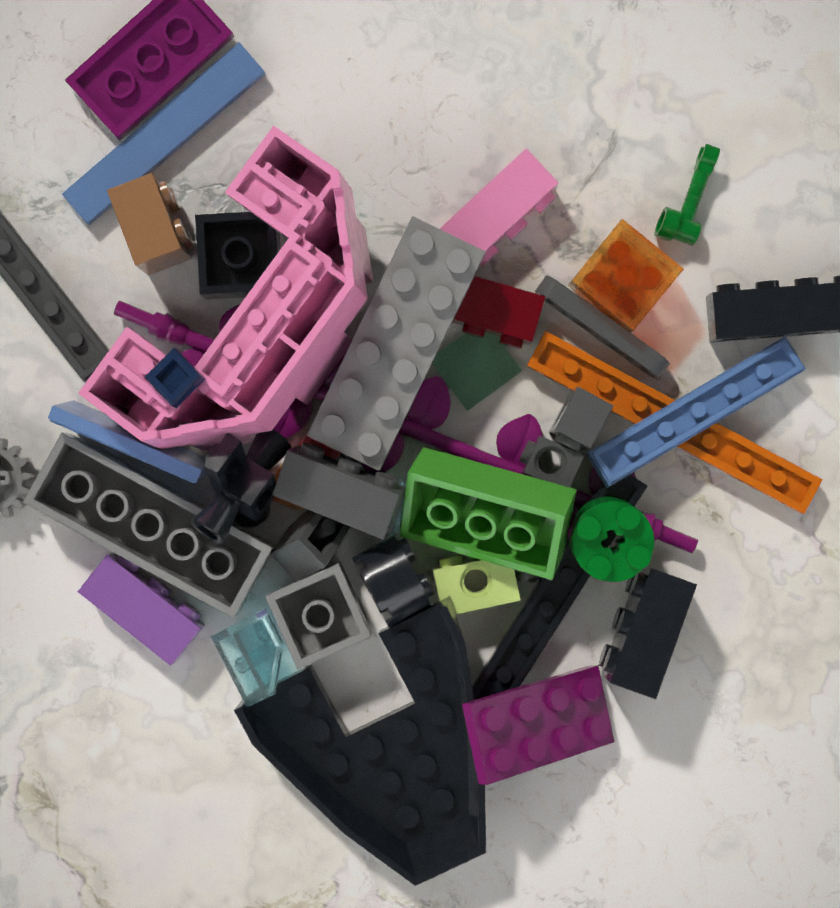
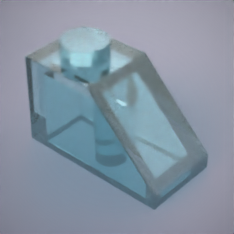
M266 608L210 636L246 707L276 693L284 642Z

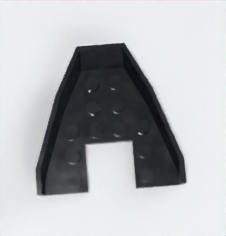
M450 596L390 628L381 629L378 633L414 701L347 732L311 664L244 697L234 709L251 744L342 833L414 886L486 853L485 785L478 783L462 707L463 703L473 701L474 695L465 641Z

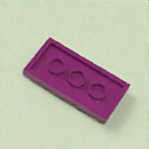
M152 0L65 79V82L120 141L235 36L204 0Z
M598 665L579 668L462 704L479 784L489 785L614 743Z

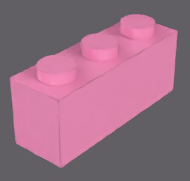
M526 148L448 220L440 230L486 251L480 264L483 267L500 251L496 245L506 235L510 240L515 238L528 225L524 219L534 209L541 213L557 198L553 192L556 190L559 182Z

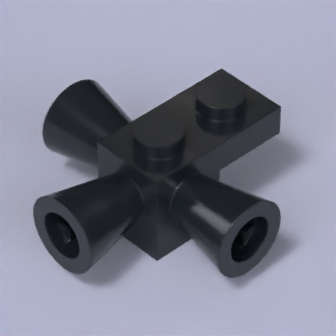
M275 430L256 433L247 455H245L241 441L228 433L220 444L213 445L206 455L204 468L216 498L190 521L192 526L212 542L224 545L234 521L244 527H255L263 523L270 513V502L275 497L272 494L276 480L274 473L269 470L286 455L287 450L292 448L288 440Z

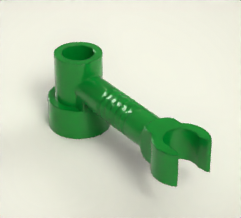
M705 144V147L701 146L696 158L694 174L688 188L689 191H687L681 211L665 207L656 224L654 236L669 242L675 239L691 246L696 243L702 225L695 222L694 218L701 201L700 198H702L703 191L705 190L704 187H706L708 178L718 160L720 148Z

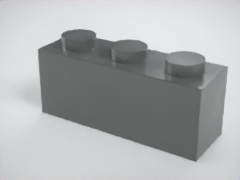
M302 443V446L298 445L287 450L272 494L273 496L383 540L393 532L406 491V487L398 484V478L383 472H376V475L361 470L362 465L348 458L340 457L339 460H335L325 456V450L313 444Z

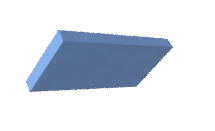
M75 400L56 404L51 408L48 416L50 422L194 484L208 476L204 468L206 457L181 446L159 449L144 443L106 414Z

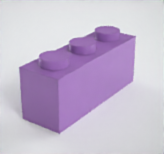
M115 553L107 554L77 592L171 666L180 658L205 626L199 620L202 616L201 613L185 601L178 604L168 596L171 590L163 582L155 577L148 580L137 571L140 568L139 566Z

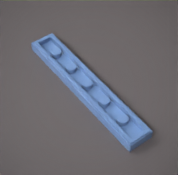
M238 42L64 191L62 195L90 226L112 207L107 193L108 189L153 172L265 76V71L242 44Z
M784 336L589 451L586 455L602 482L608 488L800 374L806 368Z

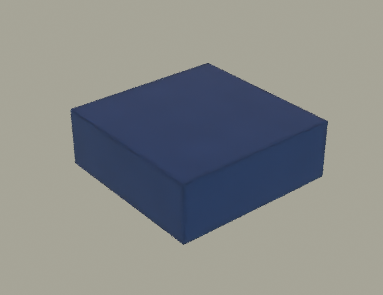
M173 348L145 376L149 383L175 408L206 379L176 348Z

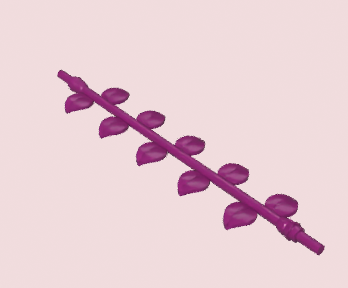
M118 301L114 309L115 316L147 328L149 334L156 336V340L167 341L175 345L186 344L193 347L185 350L182 354L194 367L214 341L210 337L190 330L189 326L179 319H175L169 313L165 315L159 312L151 314L122 301ZM240 304L224 313L220 320V332ZM346 353L313 396L314 398L321 401L324 400ZM434 376L424 380L407 415L408 419H405L380 471L362 462L360 463L364 471L376 475V472L385 473L392 469L399 462L404 451L403 434L454 456L530 476L522 472L525 464L519 462V459L528 440L535 442L538 436H542L541 426L531 414L523 415L505 424L499 430L496 439L497 451L500 457L432 430L445 422L451 405L450 394L445 381L439 376ZM295 398L273 430L285 438L300 431L307 424L313 409L312 400L306 405ZM592 467L588 479L592 495L580 490L576 491L570 526L576 514L590 501L602 482L594 467ZM633 472L632 474H630V475H632L633 477L636 478L635 472ZM641 511L652 527L654 542L660 540L693 554L698 539L664 526L662 520L655 518V514Z

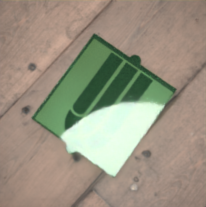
M485 332L484 338L463 334L437 353L432 363L446 382L448 390L451 389L467 411L522 372L521 368L507 351V346L499 343V339L495 334Z

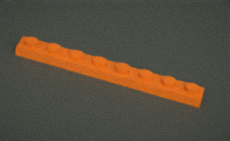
M547 331L544 332L526 367L569 390L580 387L613 405L612 413L634 425L676 401ZM718 423L677 446V448L800 514H805L823 480Z

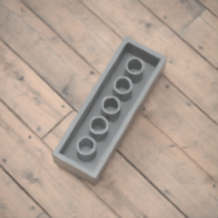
M414 216L411 217L307 434L308 437L380 471L486 251Z
M61 432L23 501L24 504L232 618L239 615L271 557V552L275 548L274 544L233 523L224 545L212 542L200 534L190 522L205 508L203 505L71 433Z

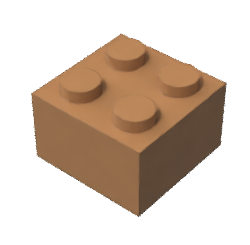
M153 173L107 190L136 267L149 276L192 259L188 249L194 247L186 224L183 225L181 219H177L174 212L179 211L180 207L173 189L168 187L166 181L160 182Z

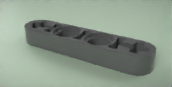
M546 275L536 288V294L546 296L544 300L546 303L652 378L659 380L670 365V362L664 356L556 279Z

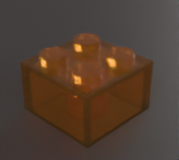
M621 219L571 280L568 287L631 333L684 268L625 220Z

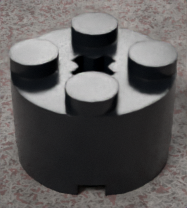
M394 535L352 557L355 566L363 563L365 567L359 571L360 576L380 614L388 610L391 616L385 620L388 628L431 606L428 598L435 594L424 572L418 576L416 575L411 565L416 557L406 538L404 537L397 541Z

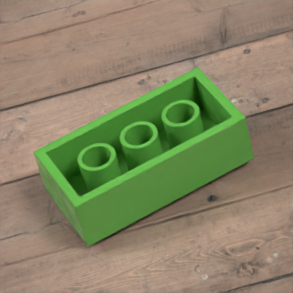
M423 447L408 471L400 537L553 580L565 552L577 489Z

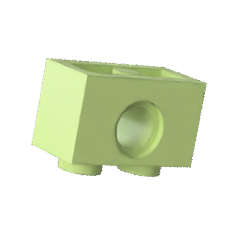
M462 555L440 559V567L433 568L439 600L441 601L450 596L456 614L521 601L514 569L480 559L463 561ZM475 569L483 571L487 577L485 586L477 591L468 589L464 584L466 574Z

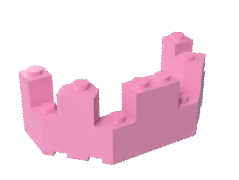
M274 125L225 193L287 237L288 240L196 364L195 368L206 379L177 408L172 407L145 378L166 354L134 330L126 327L78 393L137 439L159 449L191 445L206 451L210 450L213 445L220 444L227 433L239 439L242 444L253 442L256 433L272 431L295 398L308 405L352 342V339L344 331L368 299L366 284L372 283L373 277L365 227L356 217L352 188L339 170Z

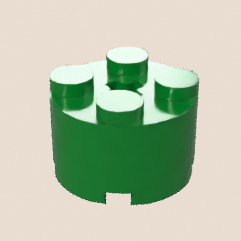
M601 497L586 503L576 514L569 529V544L577 562L590 576L605 582H621L636 576L648 566L654 548V535L649 521L635 506L619 498ZM609 530L620 536L619 539L615 540V546L611 548L606 543H601V541L607 539V531Z

